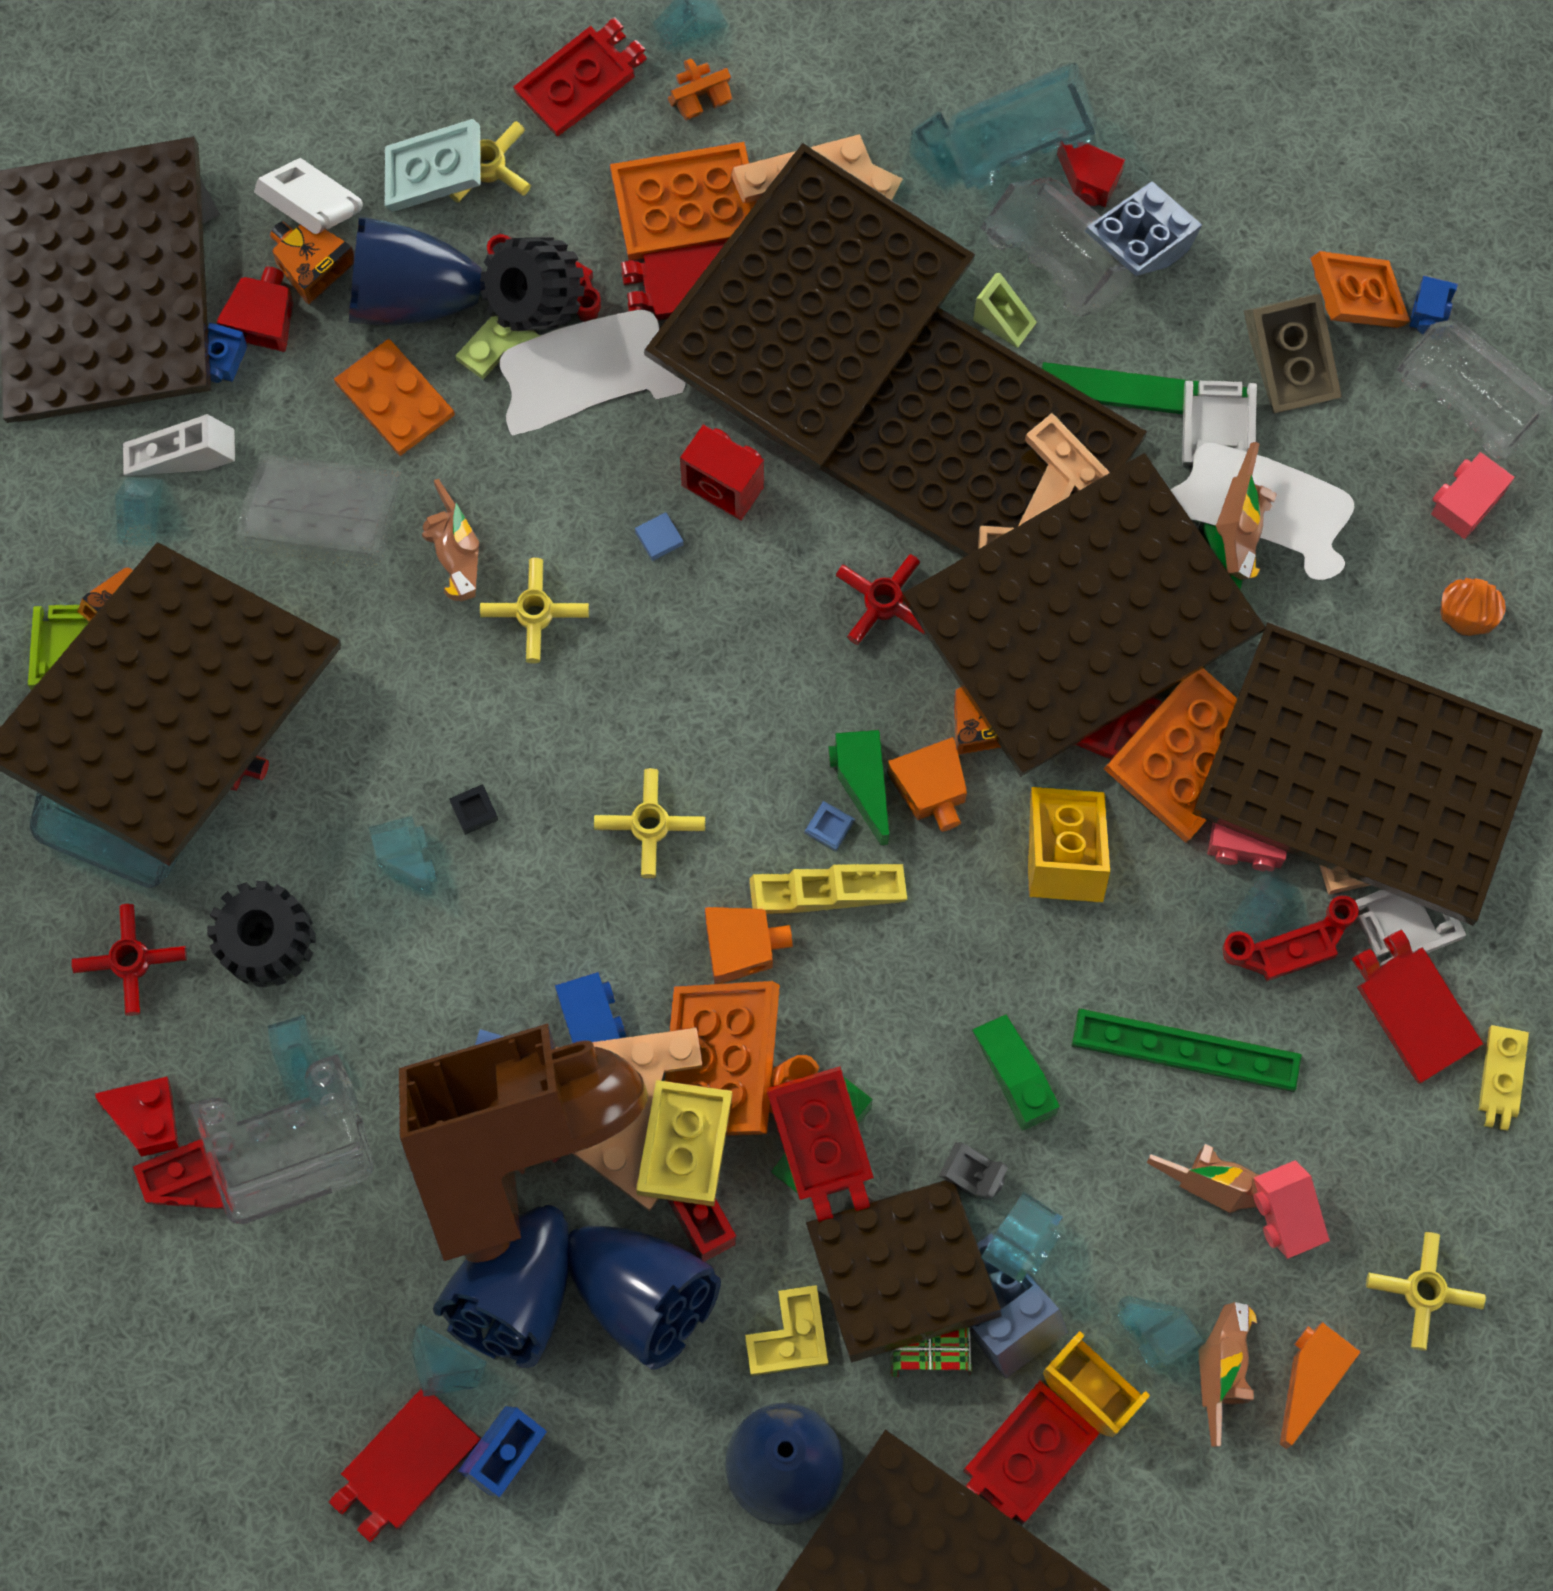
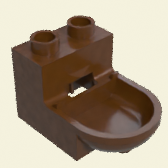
M547 1023L399 1068L400 1141L444 1261L464 1255L470 1262L488 1261L503 1254L509 1248L510 1241L521 1238L515 1179L516 1170L524 1174L525 1167L595 1146L615 1136L636 1120L646 1106L648 1093L642 1076L626 1059L612 1051L594 1047L590 1041H579L556 1048Z

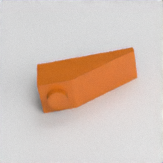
M1323 1322L1314 1330L1308 1326L1294 1344L1300 1350L1293 1358L1280 1445L1285 1449L1294 1444L1361 1352Z

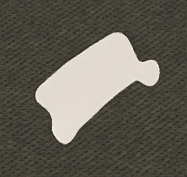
M646 310L615 314L563 327L507 349L500 359V369L511 388L512 399L506 413V421L511 435L540 429L590 406L645 389L649 390L655 399L682 393L686 383L644 355V349L659 331L656 317Z
M1205 443L1198 447L1194 454L1193 469L1186 481L1171 489L1191 520L1216 526L1232 479L1238 476L1247 452L1216 443ZM1257 455L1252 475L1254 483L1277 493L1275 502H1271V509L1264 513V525L1260 538L1302 553L1305 557L1304 569L1310 578L1325 580L1339 574L1345 566V561L1339 553L1334 551L1331 544L1354 511L1352 497L1342 489L1318 478Z

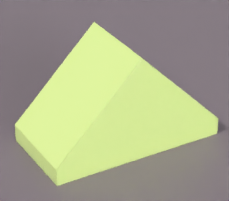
M995 273L976 298L973 320L1017 348L1037 323L1001 273Z

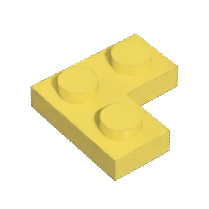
M817 1285L778 1291L783 1330L745 1335L750 1375L756 1376L828 1365Z

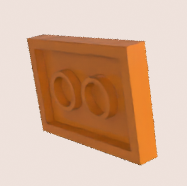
M1319 251L1310 258L1315 271V279L1320 286L1325 301V309L1331 320L1394 328L1402 327L1410 322L1389 260Z
M390 338L334 378L335 384L399 456L403 455L455 416L454 410Z

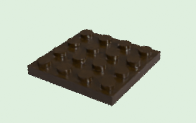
M940 1181L871 1202L869 1208L855 1211V1208L838 1212L833 1214L832 1219H826L821 1222L815 1219L806 1222L851 1363L1002 1317L1001 1308L955 1184L949 1181Z

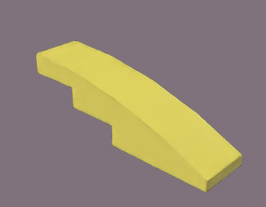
M903 864L832 865L829 869H793L789 874H753L749 879L752 908L764 909L766 914L800 913L899 903L907 900Z

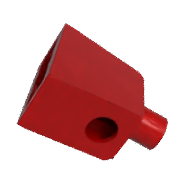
M267 266L264 268L260 280L248 277L241 278L216 322L217 325L243 332L248 344L285 352L293 299L289 288L281 285L284 273L275 267Z

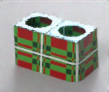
M970 1327L892 1350L890 1376L903 1377L907 1369L968 1370L969 1377L972 1373Z

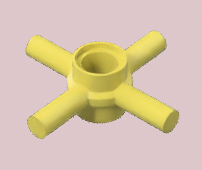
M515 121L496 142L488 139L480 140V178L482 182H493L500 179L524 196L530 190L531 184L505 167L504 153L525 131L520 123ZM485 160H492V162L488 164L481 163ZM472 188L450 194L449 196L459 203Z
M541 558L529 559L528 590L520 594L517 603H480V617H516L518 622L527 628L526 662L528 663L540 662L541 630L547 627L553 618H589V603H553L547 594L542 591L543 559ZM532 606L543 608L542 612L537 615L526 613L527 609Z
M653 768L644 770L643 803L636 807L631 816L594 815V830H631L632 834L642 841L641 877L643 878L656 877L657 842L663 839L668 831H705V817L668 816L665 809L658 804L659 771ZM648 817L656 818L660 822L653 829H645L640 823Z
M1425 1232L1420 1270L1414 1272L1408 1279L1368 1273L1366 1288L1405 1295L1409 1305L1415 1309L1411 1348L1423 1351L1427 1350L1431 1312L1439 1309L1444 1303L1483 1310L1486 1299L1485 1294L1447 1287L1445 1279L1436 1272L1440 1234ZM1419 1282H1425L1432 1287L1434 1291L1433 1300H1425L1419 1295L1417 1290Z

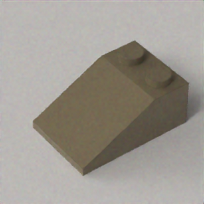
M1311 294L1244 310L1249 339L1273 414L1342 397L1321 294Z

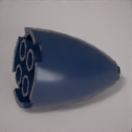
M359 217L348 323L404 325L435 320L461 312L477 304L479 296L482 297L481 291L485 290V282L480 281L482 268L459 250L429 234L388 221Z
M545 1205L544 1207L532 1208L520 1214L521 1238L510 1241L509 1248L503 1254L484 1262H470L466 1259L445 1286L433 1307L435 1315L443 1316L450 1325L446 1330L462 1344L493 1359L497 1355L517 1360L515 1364L519 1368H530L538 1363L558 1319L568 1279L569 1231L568 1224L564 1219L565 1216L561 1210L551 1205ZM493 1318H495L487 1335L483 1338L481 1328H488Z
M584 1226L580 1229H574L569 1234L568 1257L570 1275L582 1299L606 1332L623 1349L650 1369H659L678 1357L686 1347V1344L682 1341L690 1336L696 1328L698 1321L701 1323L706 1321L715 1306L720 1291L721 1278L715 1275L714 1268L692 1253L670 1242L630 1229L610 1226Z
M793 1403L767 1405L748 1415L735 1430L727 1449L725 1461L727 1481L737 1502L753 1517L776 1525L803 1523L816 1517L826 1509L840 1487L844 1466L841 1445L830 1424L815 1411ZM778 1451L782 1453L793 1451L790 1457L783 1458L778 1454Z

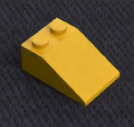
M1031 787L1028 855L1029 897L1103 902L1110 875L1104 792Z

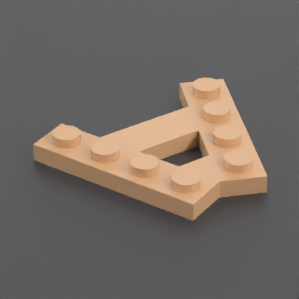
M860 134L810 147L887 198L893 200L903 178L872 164ZM796 151L734 167L731 175L742 203L745 204L759 200Z
M1053 413L1025 436V441L1048 464V467L1019 525L1071 495L1072 491L1076 493L1110 473ZM980 526L978 549L1014 528Z
M697 1028L592 1042L594 1047L612 1051L623 1057L640 1073L648 1093V1099L641 1114L624 1130L595 1146L572 1154L649 1212L659 1198L639 1196L636 1193L655 1083L656 1080L662 1081L664 1073L702 1068Z

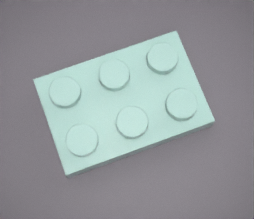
M474 119L385 146V207L391 212L481 185L480 125Z

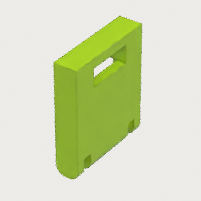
M49 605V621H43V607L34 606L28 686L31 690L89 623L87 619L77 612L80 605Z

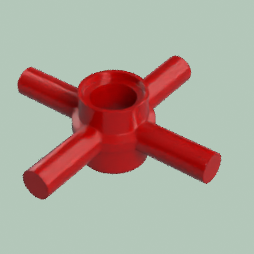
M909 554L891 579L879 578L872 583L844 564L839 568L836 577L865 595L864 602L867 610L847 635V638L853 644L859 645L878 619L887 620L894 616H897L925 635L924 630L908 606L903 604V593L901 591L903 585L920 564V560L917 557ZM880 595H887L893 601L888 604H881L875 598Z
M122 904L119 906L121 939L112 945L108 955L72 958L73 973L111 969L116 976L123 979L125 1015L136 1016L140 1014L138 978L147 972L149 965L187 961L188 956L186 946L148 950L143 943L136 940L134 904ZM138 953V958L133 965L126 967L121 965L123 958L127 954Z

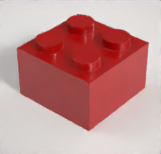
M703 424L680 456L681 486L739 520L743 519L764 489V459H762L761 455L752 447H742L733 442L727 433L718 428L712 430Z

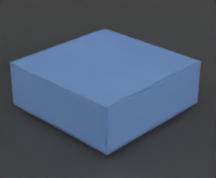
M666 512L635 528L636 535L652 561L683 546V540Z
M823 801L805 829L804 834L837 851L854 824L855 819Z

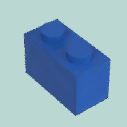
M599 972L555 985L572 1043L626 1038L621 1017L613 1018L609 1004L615 1003L609 981L602 983Z
M505 1406L458 1472L487 1495L500 1498L547 1431L517 1407Z

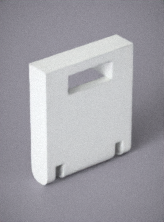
M301 158L258 178L254 191L255 194L314 234L322 232L324 228L330 229L351 218L353 214L360 212L363 206L358 196Z
M1200 380L1198 396H1193V381H1185L1182 465L1193 466L1195 451L1205 443H1216L1235 447V449L1245 452L1248 451L1250 444L1256 442V383L1248 384L1247 398H1242V382Z
M1384 890L1377 891L1355 901L1359 910L1365 907L1369 910V912L1359 915L1358 921L1377 958L1388 953L1391 954L1383 939L1401 929L1406 934L1413 952L1423 947L1426 953H1430L1457 942L1466 936L1459 920L1443 914L1446 922L1440 924L1435 929L1424 906ZM1391 954L1392 958L1383 961L1380 965H1383L1389 960L1393 959V955Z

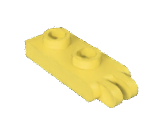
M1494 1025L1489 1027L1478 1109L1486 1112L1485 1127L1493 1128L1496 1114H1501L1499 1129L1508 1131L1511 1117H1518L1529 1032Z

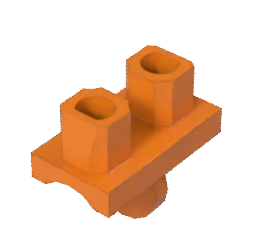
M692 58L684 61L685 72L676 75V79L679 85L688 81L690 83L671 90V96L668 97L671 106L677 105L685 120L691 119L703 113L698 100L700 95L708 93L714 109L731 102L732 96L728 85L731 75L728 68L701 78L702 75L711 72L708 63L696 66Z

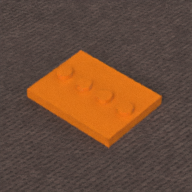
M745 142L610 164L628 261L643 259V254L728 241L757 203V200L745 204L742 203L731 175L734 167L749 164Z
M1204 668L1182 680L1104 767L1108 774L1185 843L1206 822V819L1192 813L1237 700L1229 690Z
M774 981L674 987L670 1031L697 1028L702 1068L665 1073V1081L732 1091L726 1136L767 1134L770 1101L766 1088L771 1087L780 990V985Z

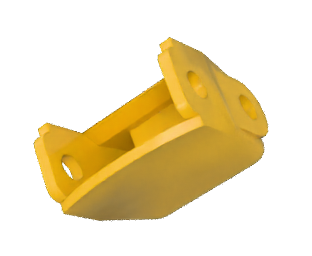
M1079 1331L1044 1370L1043 1375L1048 1386L1100 1434L1114 1437L1150 1395L1146 1391L1140 1394L1082 1340L1085 1335Z

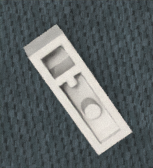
M208 414L123 443L124 476L204 471L235 461L234 429Z

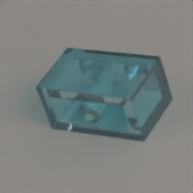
M1023 1192L996 1231L981 1258L1021 1283L1029 1270L1037 1274L1048 1254H1050L1061 1236L1056 1231V1228L1063 1217Z

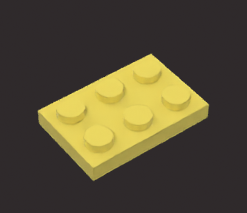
M656 1080L636 1189L637 1195L714 1206L732 1102V1091Z

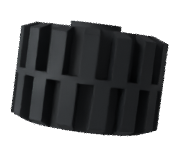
M554 237L511 238L493 247L494 254L487 255L484 261L487 271L481 272L480 281L485 282V290H482L481 294L483 300L489 301L490 305L487 307V311L491 317L498 316L497 323L503 328L511 327V331H530L559 328V325H566L572 320L570 313H577L581 306L577 301L578 296H584L585 287L580 286V278L584 277L582 268L576 267L575 263L579 258L574 251H567L568 245L565 242L554 240Z
M257 881L254 888L247 882L237 885L239 893L232 896L227 891L221 897L226 903L222 909L213 907L210 914L215 920V925L207 926V936L214 943L209 945L211 951L220 960L219 963L246 984L249 981L256 987L266 988L267 982H273L276 986L285 984L287 982L284 976L292 973L297 977L303 971L298 966L303 959L310 962L313 952L309 949V943H316V933L310 927L314 923L301 903L278 884L272 887L267 881ZM267 930L271 935H268L266 943L262 944L258 939H261L263 931Z

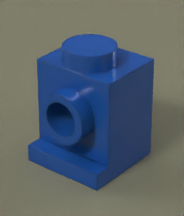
M1423 276L1417 289L1409 327L1417 328L1418 332L1424 335H1436L1441 322H1448L1452 309L1451 301L1458 284Z
M210 322L207 329L211 381L220 383L224 379L233 382L248 347L244 334L241 331ZM216 351H221V352H222L221 354H218V355L215 354Z

